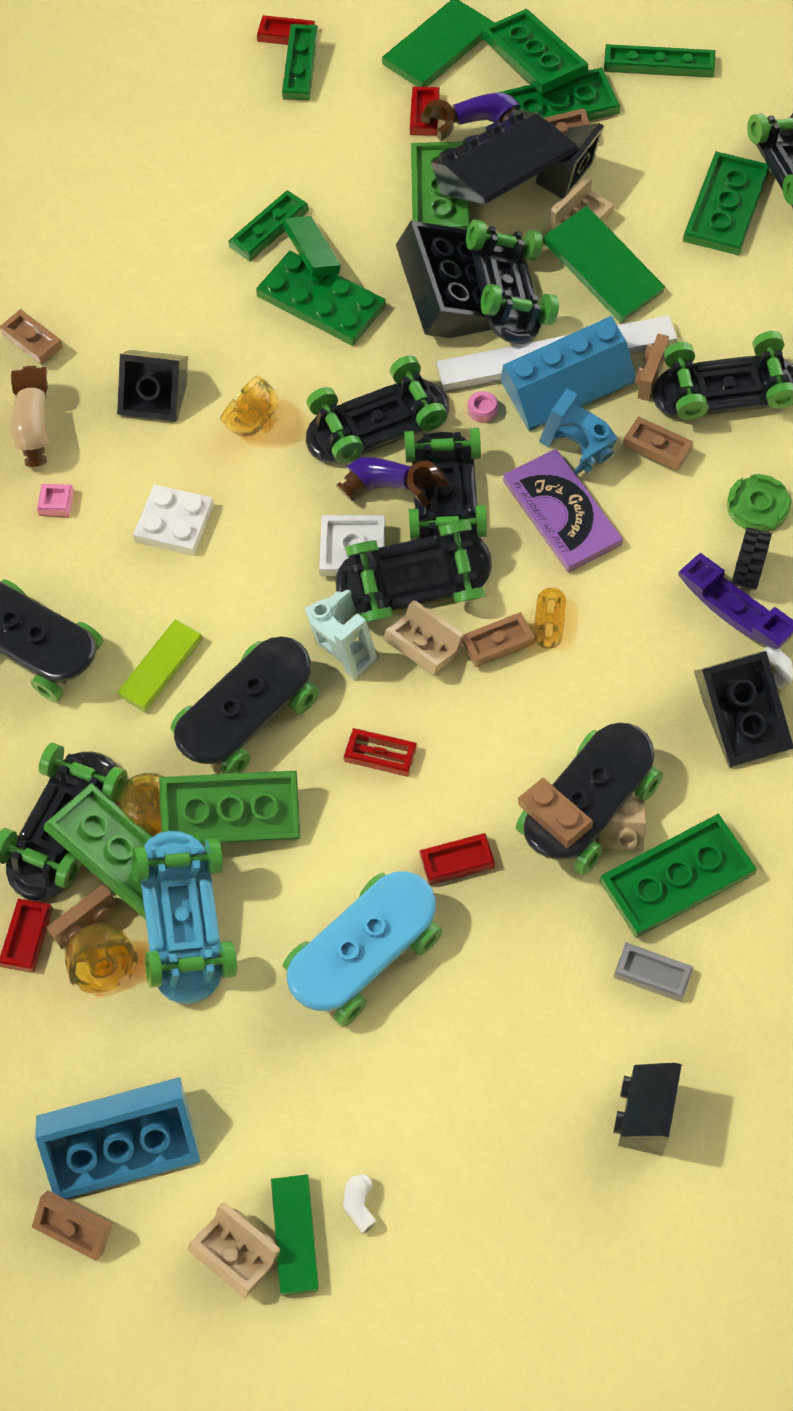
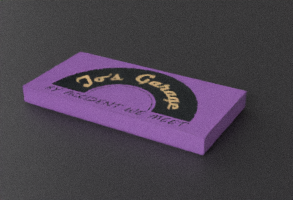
M557 449L503 474L504 484L567 572L622 545V537Z

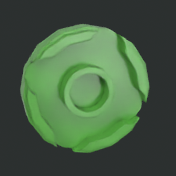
M754 474L750 478L737 480L730 488L727 509L732 520L746 530L747 527L769 532L780 527L788 518L791 498L785 491L786 487L782 482L771 476Z

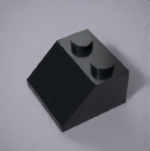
M596 123L569 128L565 135L578 145L579 150L540 172L535 183L564 199L569 194L571 188L579 182L593 164L604 125Z
M128 350L121 353L117 415L177 421L187 386L188 356L139 350Z
M673 1062L634 1065L631 1076L624 1075L620 1097L627 1099L625 1111H617L613 1133L620 1134L618 1146L655 1155H663L670 1135L682 1064Z

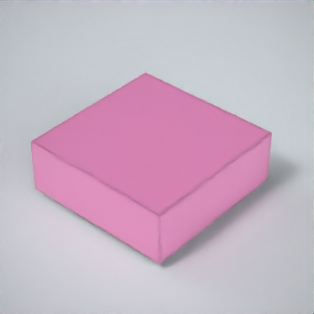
M41 484L37 506L39 516L70 517L74 495L73 486Z

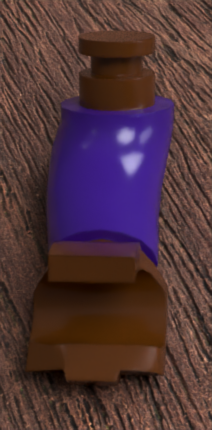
M497 92L453 104V108L447 101L434 100L429 102L422 111L421 121L424 124H431L439 119L445 121L446 123L437 129V137L442 142L453 132L454 123L462 125L484 120L493 123L503 122L509 118L508 115L511 112L520 109L521 106L514 97L506 93Z
M361 457L347 466L349 473L344 477L346 481L343 484L339 482L336 485L350 501L355 499L354 494L356 492L360 494L365 488L368 491H371L373 488L383 487L406 489L412 492L423 507H426L430 502L423 492L433 485H438L439 487L449 486V482L442 470L430 461H419L412 466L376 457Z

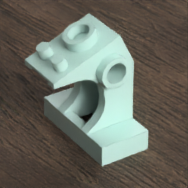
M350 590L337 591L334 593V596L305 607L316 643L343 663L346 674L355 680L378 660L366 620L359 614H356L343 625V622L356 612Z

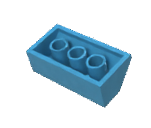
M610 316L503 364L501 383L528 431L547 423L552 409L566 388L577 394L574 403L583 407L635 383L636 375L626 339L613 317Z
M180 1077L36 1116L35 1139L51 1190L64 1199L200 1162L190 1110Z

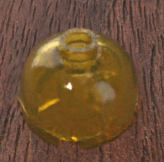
M257 375L240 390L242 393L236 400L232 399L220 417V421L233 433L244 437L255 436L260 431L268 433L278 421L274 417L279 407L276 391L265 379Z
M145 772L132 776L122 784L117 792L115 804L123 811L127 819L154 837L161 833L159 777L165 776L159 773Z
M95 923L80 929L69 939L64 953L66 972L70 983L73 986L74 984L80 986L81 991L85 993H102L120 986V983L116 980L123 978L126 974L130 978L138 965L137 952L131 939L121 928L110 923Z

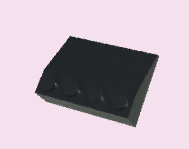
M518 109L508 115L509 118L505 121L488 125L485 128L486 131L482 134L465 138L461 146L442 151L439 154V158L431 162V166L442 195L487 204L579 150L578 145L538 113Z
M410 221L396 243V248L424 334L454 338L492 330L485 314L481 311L480 288L472 253L466 245L467 229Z

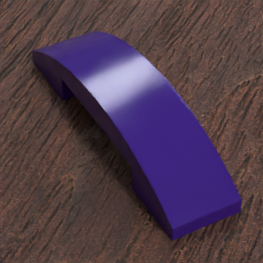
M701 552L678 572V576L709 609L726 623L751 639L779 649L793 635V619L776 607L769 611L724 578L725 570Z

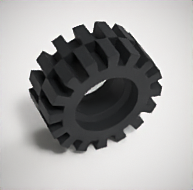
M750 527L746 528L732 584L757 590L772 533Z

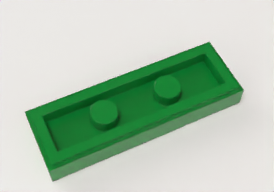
M291 24L282 87L283 99L310 100L319 32L318 25Z
M286 190L228 240L229 247L248 261H251L285 232L283 228L284 218L302 217L309 211L308 203Z
M311 216L284 218L283 228L313 277L340 274L341 265Z
M305 1174L271 1179L275 1236L276 1245L280 1248L277 1258L281 1296L319 1292L309 1176Z

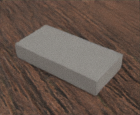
M625 942L613 978L682 1002L693 966Z

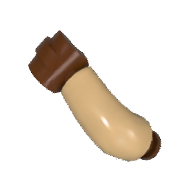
M36 365L24 366L21 370L11 371L12 391L16 396L11 415V434L16 448L22 450L23 456L27 457L24 459L25 466L38 467L47 463V457L42 454L45 453L44 446L49 444L44 418L45 399L48 389L47 367L37 368Z

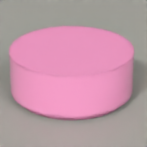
M481 391L474 393L469 398L468 414L474 421L484 423L496 417L498 413V400L493 394Z

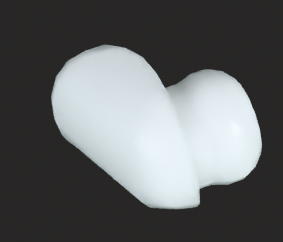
M767 646L763 651L767 652L769 662L775 667L776 673L773 676L776 686L780 690L785 689L788 683L793 682V662L780 649Z
M365 1174L352 1176L348 1179L345 1185L343 1201L344 1210L362 1234L368 1232L377 1223L376 1219L364 1205L366 1194L372 1189V1181Z

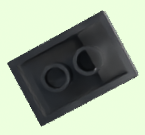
M766 651L756 652L694 670L704 707L728 767L793 749V742Z

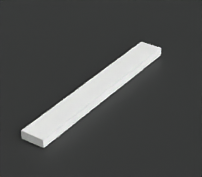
M669 315L617 325L626 339L630 354L646 351L648 344H654L658 333L669 336L668 346L677 343V336ZM565 336L436 361L442 389L447 391L501 380L503 364Z

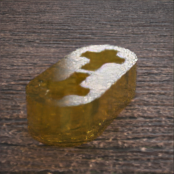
M546 588L537 597L534 637L536 643L546 649L557 647L563 639L566 596L557 588ZM548 600L555 601L554 613L547 612ZM546 623L553 624V633L550 637L545 636Z

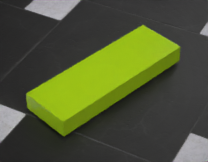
M175 619L117 691L118 696L146 712L202 641L201 633Z

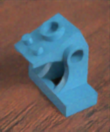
M566 388L552 409L539 442L549 448L555 439L568 438L573 440L580 446L582 453L580 463L574 473L577 475L584 470L588 474L593 469L592 465L596 462L602 464L613 455L612 449L618 438L606 421L575 404L574 401L577 394Z

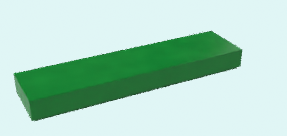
M606 44L604 72L714 77L716 50Z

